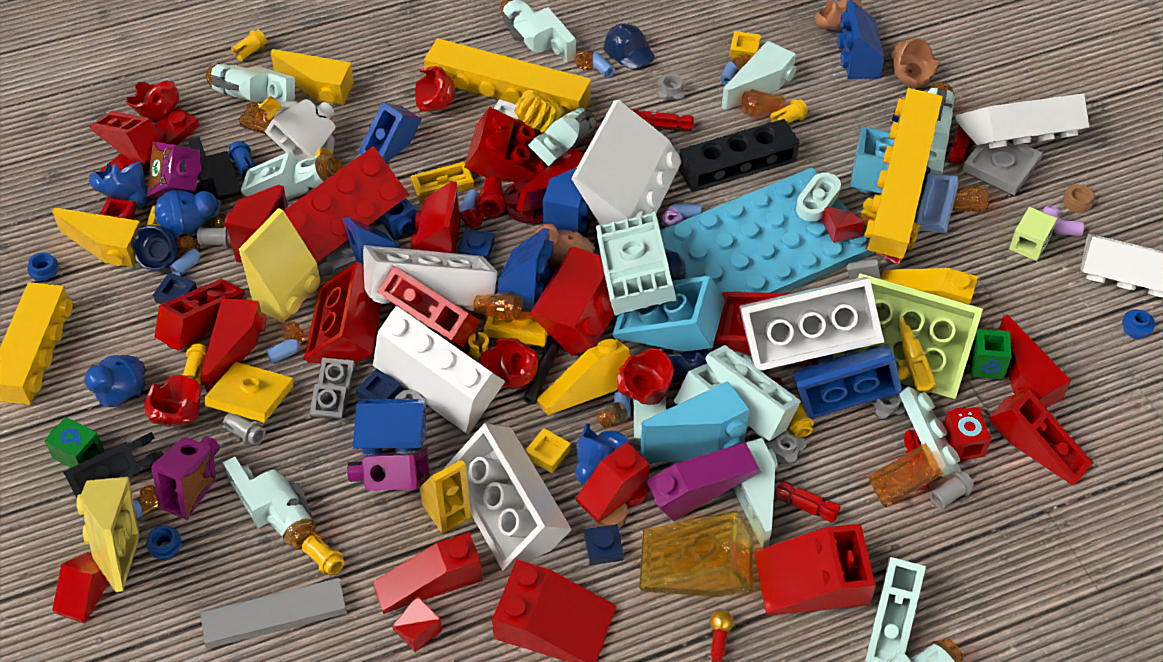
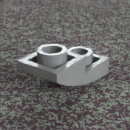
M322 358L318 384L314 385L310 416L343 419L354 376L355 363L353 360Z

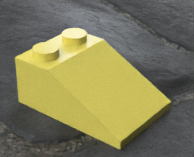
M280 208L239 248L252 300L259 301L261 312L282 323L291 314H295L299 310L301 303L310 294L314 293L321 283L317 262L285 212Z
M129 477L88 480L85 483L82 494L77 496L78 514L84 515L85 519L83 540L85 545H90L93 560L115 592H120L124 590L140 537Z

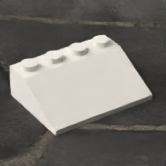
M614 100L571 179L602 226L613 221L618 222L625 218L630 219L638 217L637 215L650 214L653 211L657 213L682 161L669 139L620 100Z

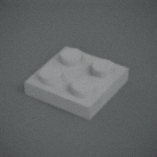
M1013 140L1007 141V146L993 149L989 148V144L978 145L965 161L962 171L1015 196L1040 162L1043 153L1025 144L1013 145Z

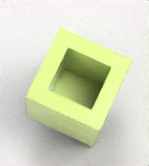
M1029 207L1015 230L1009 249L1037 261L1051 238L1057 218Z

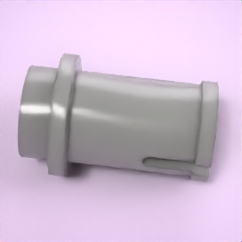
M225 226L224 228H198L197 241L199 246L215 245L224 246L226 249L231 248L230 237Z
M228 413L223 420V429L242 438L246 445H258L265 437L266 430L259 421L252 422L245 417Z
M954 472L951 474V479L936 489L931 490L929 497L938 509L943 510L962 495H970L971 489L974 488V483L966 472Z

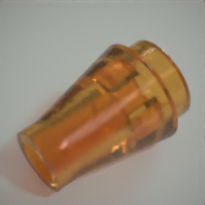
M751 89L750 92L745 91L741 102L742 112L750 117L771 114L785 107L784 96H777Z
M976 184L957 190L952 210L981 213V210L988 209L987 187H979Z
M510 291L490 295H477L474 299L473 307L476 314H484L510 323L520 318L523 303L520 295H515L514 292Z

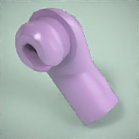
M1047 205L1044 207V213L1057 218L1053 229L1055 234L1082 236L1084 230V223L1082 221L1063 220L1059 217L1060 210L1057 206Z

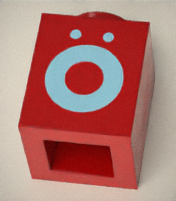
M958 407L952 411H947L943 423L947 430L945 437L948 444L957 452L960 461L985 457L991 442V436L980 408Z

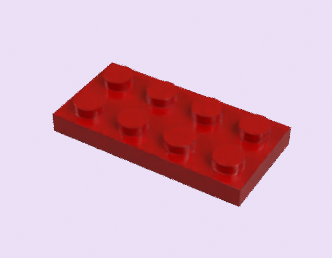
M373 146L293 203L284 212L318 263L349 240L343 222L344 218L350 217L370 225L410 194Z

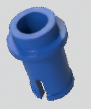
M235 141L229 146L228 155L231 160L235 161L240 175L245 178V169L248 170L257 165L250 155V146L243 141Z

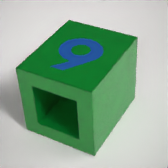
M977 329L970 351L971 377L1004 380L1012 358L1010 332Z
M67 417L58 426L54 427L44 440L52 458L70 468L105 451L97 432Z

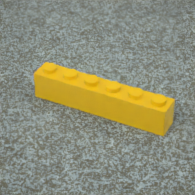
M437 38L424 58L425 68L441 66L446 70L453 80L455 88L513 104L517 103L519 97L526 90L538 91L540 94L546 95L559 103L565 111L564 115L575 109H586L591 100V79L443 39Z
M908 88L905 98H898L894 115L899 116L898 122L893 121L888 139L894 141L892 146L887 145L882 163L888 164L887 169H881L876 186L882 188L880 195L875 194L870 212L876 213L875 219L868 220L864 237L870 238L867 247L869 251L901 259L905 255L943 98L941 95Z

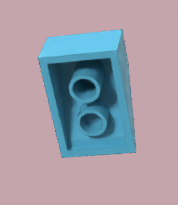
M861 126L850 187H854L861 193L868 194L872 193V191L881 193L882 188L876 186L881 169H887L888 164L882 162L887 145H893L894 140L888 139L890 132Z
M710 275L675 280L672 282L676 301L648 306L647 308L636 309L632 312L620 313L612 335L615 339L683 352L709 349L713 347L725 299Z
M726 381L643 421L640 455L649 463L686 461L744 443L749 408L730 383Z

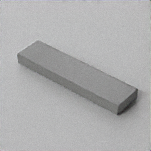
M336 578L200 612L204 642L206 648L209 649L347 614L340 580Z

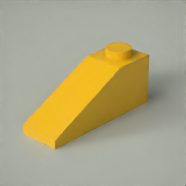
M276 49L271 50L270 54L274 71L295 77V86L317 101L344 105L354 83L351 62Z
M61 208L53 209L52 213L61 233L104 263L114 266L134 267L136 260L131 243L137 235L136 230L141 228L140 221Z
M951 268L883 270L881 280L970 305L978 276Z
M606 339L599 342L596 347L588 349L537 398L538 405L547 415H551L616 391L617 373L630 356L629 348L618 339Z
M463 460L432 475L419 487L422 505L442 534L471 519L466 464Z

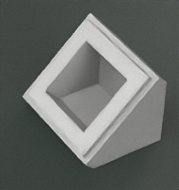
M876 259L852 262L847 265L849 280L857 279L859 274L881 279L879 262Z

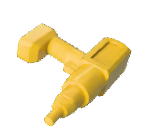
M901 317L898 320L901 325L900 336L903 341L901 347L905 359L898 361L900 366L897 369L899 380L912 377L916 390L920 393L925 392L928 394L937 387L921 343L918 339H915L913 331L906 325L904 317Z

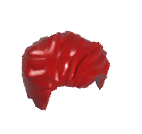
M441 66L420 69V72L426 75L417 80L415 85L417 108L420 111L445 110L454 101L455 84Z
M168 80L162 81L158 85L137 82L135 85V96H128L126 98L127 104L140 116L150 118L151 121L162 120L179 104V92L175 87V82Z
M500 338L496 341L497 344L493 348L484 351L479 357L481 365L505 381L502 386L504 388L517 389L524 387L530 381H533L537 373L538 356L536 352L530 349L528 345H524L519 339Z
M649 348L638 355L632 354L625 361L624 365L619 368L617 373V390L622 395L638 400L641 404L655 405L660 403L671 387L674 374L671 359L667 357L665 352Z
M173 375L161 387H158L157 383L152 384L143 406L147 418L153 424L166 427L183 426L192 423L197 418L200 410V383L186 375Z

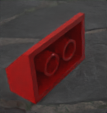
M574 246L569 248L530 312V315L571 356L596 347L614 316L601 256Z
M358 261L319 287L303 359L308 363H321L322 358L353 360L354 363H357L364 358H368L375 349L376 343L374 341L376 330L380 323L379 314L382 303L373 301V298H370L365 291L364 265Z

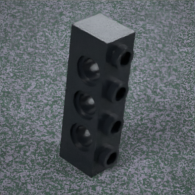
M781 119L680 149L679 156L682 163L679 171L693 193L797 162L800 141L787 121Z

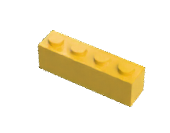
M27 283L0 346V402L31 405L35 394L40 392L42 377L46 367H49L52 363L54 347L62 338L63 325L66 318L70 317L72 313V300L69 299L64 286Z

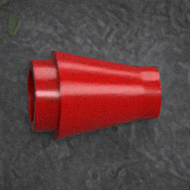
M489 176L485 179L484 186L476 201L477 208L480 213L483 212L485 217L493 218L499 216L506 206L502 181L496 176Z

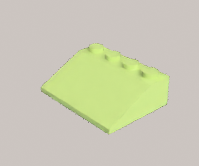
M859 274L858 278H870L884 342L856 349L859 352H863L872 346L888 344L894 355L897 369L900 368L898 361L904 360L905 356L901 347L903 341L900 336L901 325L898 319L904 317L906 325L912 329L915 339H918L921 343L937 387L930 393L955 400L983 309ZM845 351L834 353L833 359L843 356ZM912 377L900 381V384L915 388Z

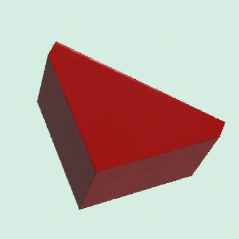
M86 552L61 564L52 608L55 614L83 624L86 623L109 584V581L93 560L90 552Z

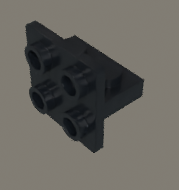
M200 137L188 139L190 149L200 151L202 167L201 172L198 174L197 186L193 194L196 195L201 191H208L218 200L241 195V188L228 152L224 151L206 156Z

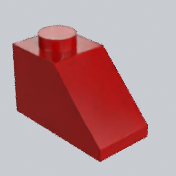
M626 442L599 463L577 495L576 502L599 523L648 486L646 480L649 479L650 463Z

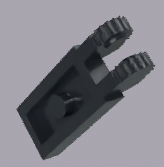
M150 432L129 443L119 444L63 471L76 499L78 494H82L85 483L88 480L131 477L141 472V468L156 462L163 455L161 450L158 452L154 451L137 462L131 450L139 446L151 443L155 439L153 433Z

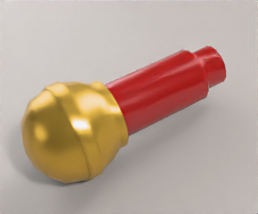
M717 610L711 615L709 620L713 632L710 653L712 656L711 662H722V659L725 657L727 634H729L734 626L733 616L728 611Z

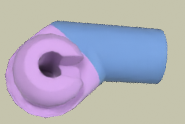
M673 204L662 214V224L665 227H669L701 213V205Z

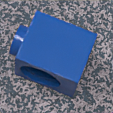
M405 198L376 219L375 222L378 225L383 224L392 239L397 240L416 229V208Z

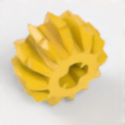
M526 90L519 97L514 113L526 125L540 132H546L555 121L563 117L565 111L554 99L540 94L538 91Z

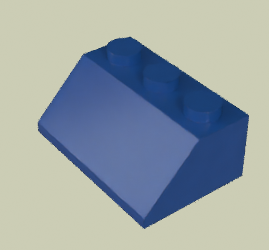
M888 344L872 346L863 352L849 356H839L832 361L819 365H808L802 370L794 372L807 416L811 419L902 392L895 358Z

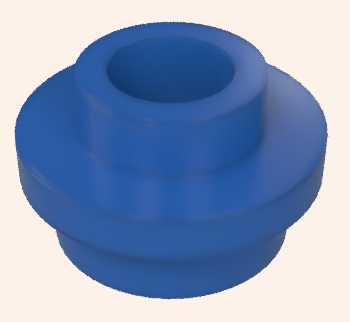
M40 252L30 258L27 270L32 279L45 281L53 278L58 273L59 263L51 254Z
M1139 309L1126 312L1122 320L1125 333L1135 339H1142L1150 335L1155 327L1154 318L1146 311Z
M167 525L155 527L149 533L146 541L148 552L157 559H167L174 556L182 544L179 532ZM166 541L169 542L168 544H166V545H164V546H160V544L163 543V542H166Z

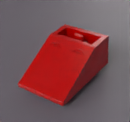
M489 106L475 126L464 168L486 178L496 176L501 181L514 182L521 178L524 180L535 179L549 166L528 145L535 137L544 132L533 129L531 126Z
M861 524L825 527L754 551L766 616L870 606L876 584Z

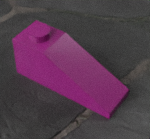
M744 442L676 463L646 481L659 509L673 521H676L760 473L761 470L748 445Z

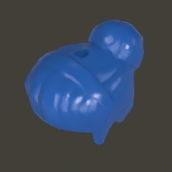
M137 161L119 171L117 164H114L112 168L111 164L108 163L105 171H94L89 175V184L95 191L111 198L136 201V209L145 207L151 200L150 197H146L147 186L144 184L141 161Z
M171 190L157 199L154 214L156 222L160 226L169 229L177 238L182 234L189 235L197 232L198 228L203 226L206 218L212 217L218 210L219 202L208 191H201L195 195L188 191Z
M108 356L98 365H92L88 369L85 376V385L89 391L95 394V397L102 406H120L134 395L137 398L141 397L145 385V377L143 375L146 372L144 362L135 356Z
M586 423L576 445L577 459L579 461L575 468L577 480L584 486L599 463L623 444L629 443L628 438L618 431H604L597 436L590 429V424Z

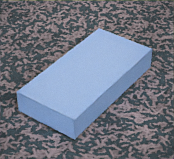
M928 174L916 223L920 225L919 230L947 232L959 184L958 176Z

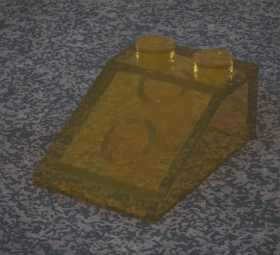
M738 510L643 529L639 589L642 592L715 597L753 591L752 529Z

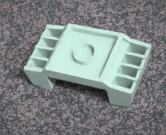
M655 211L650 214L637 215L638 217L625 218L622 221H613L610 224L596 226L604 274L614 315L677 300Z

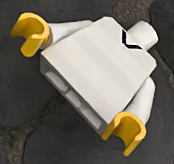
M269 96L258 106L267 112L268 115L266 117L268 120L273 118L264 132L286 153H292L299 161L321 155L333 161L335 158L333 154L335 139L331 133L336 126L330 120L334 116V110L331 105L323 102L316 107L307 99L299 103L296 101L278 102L274 97Z

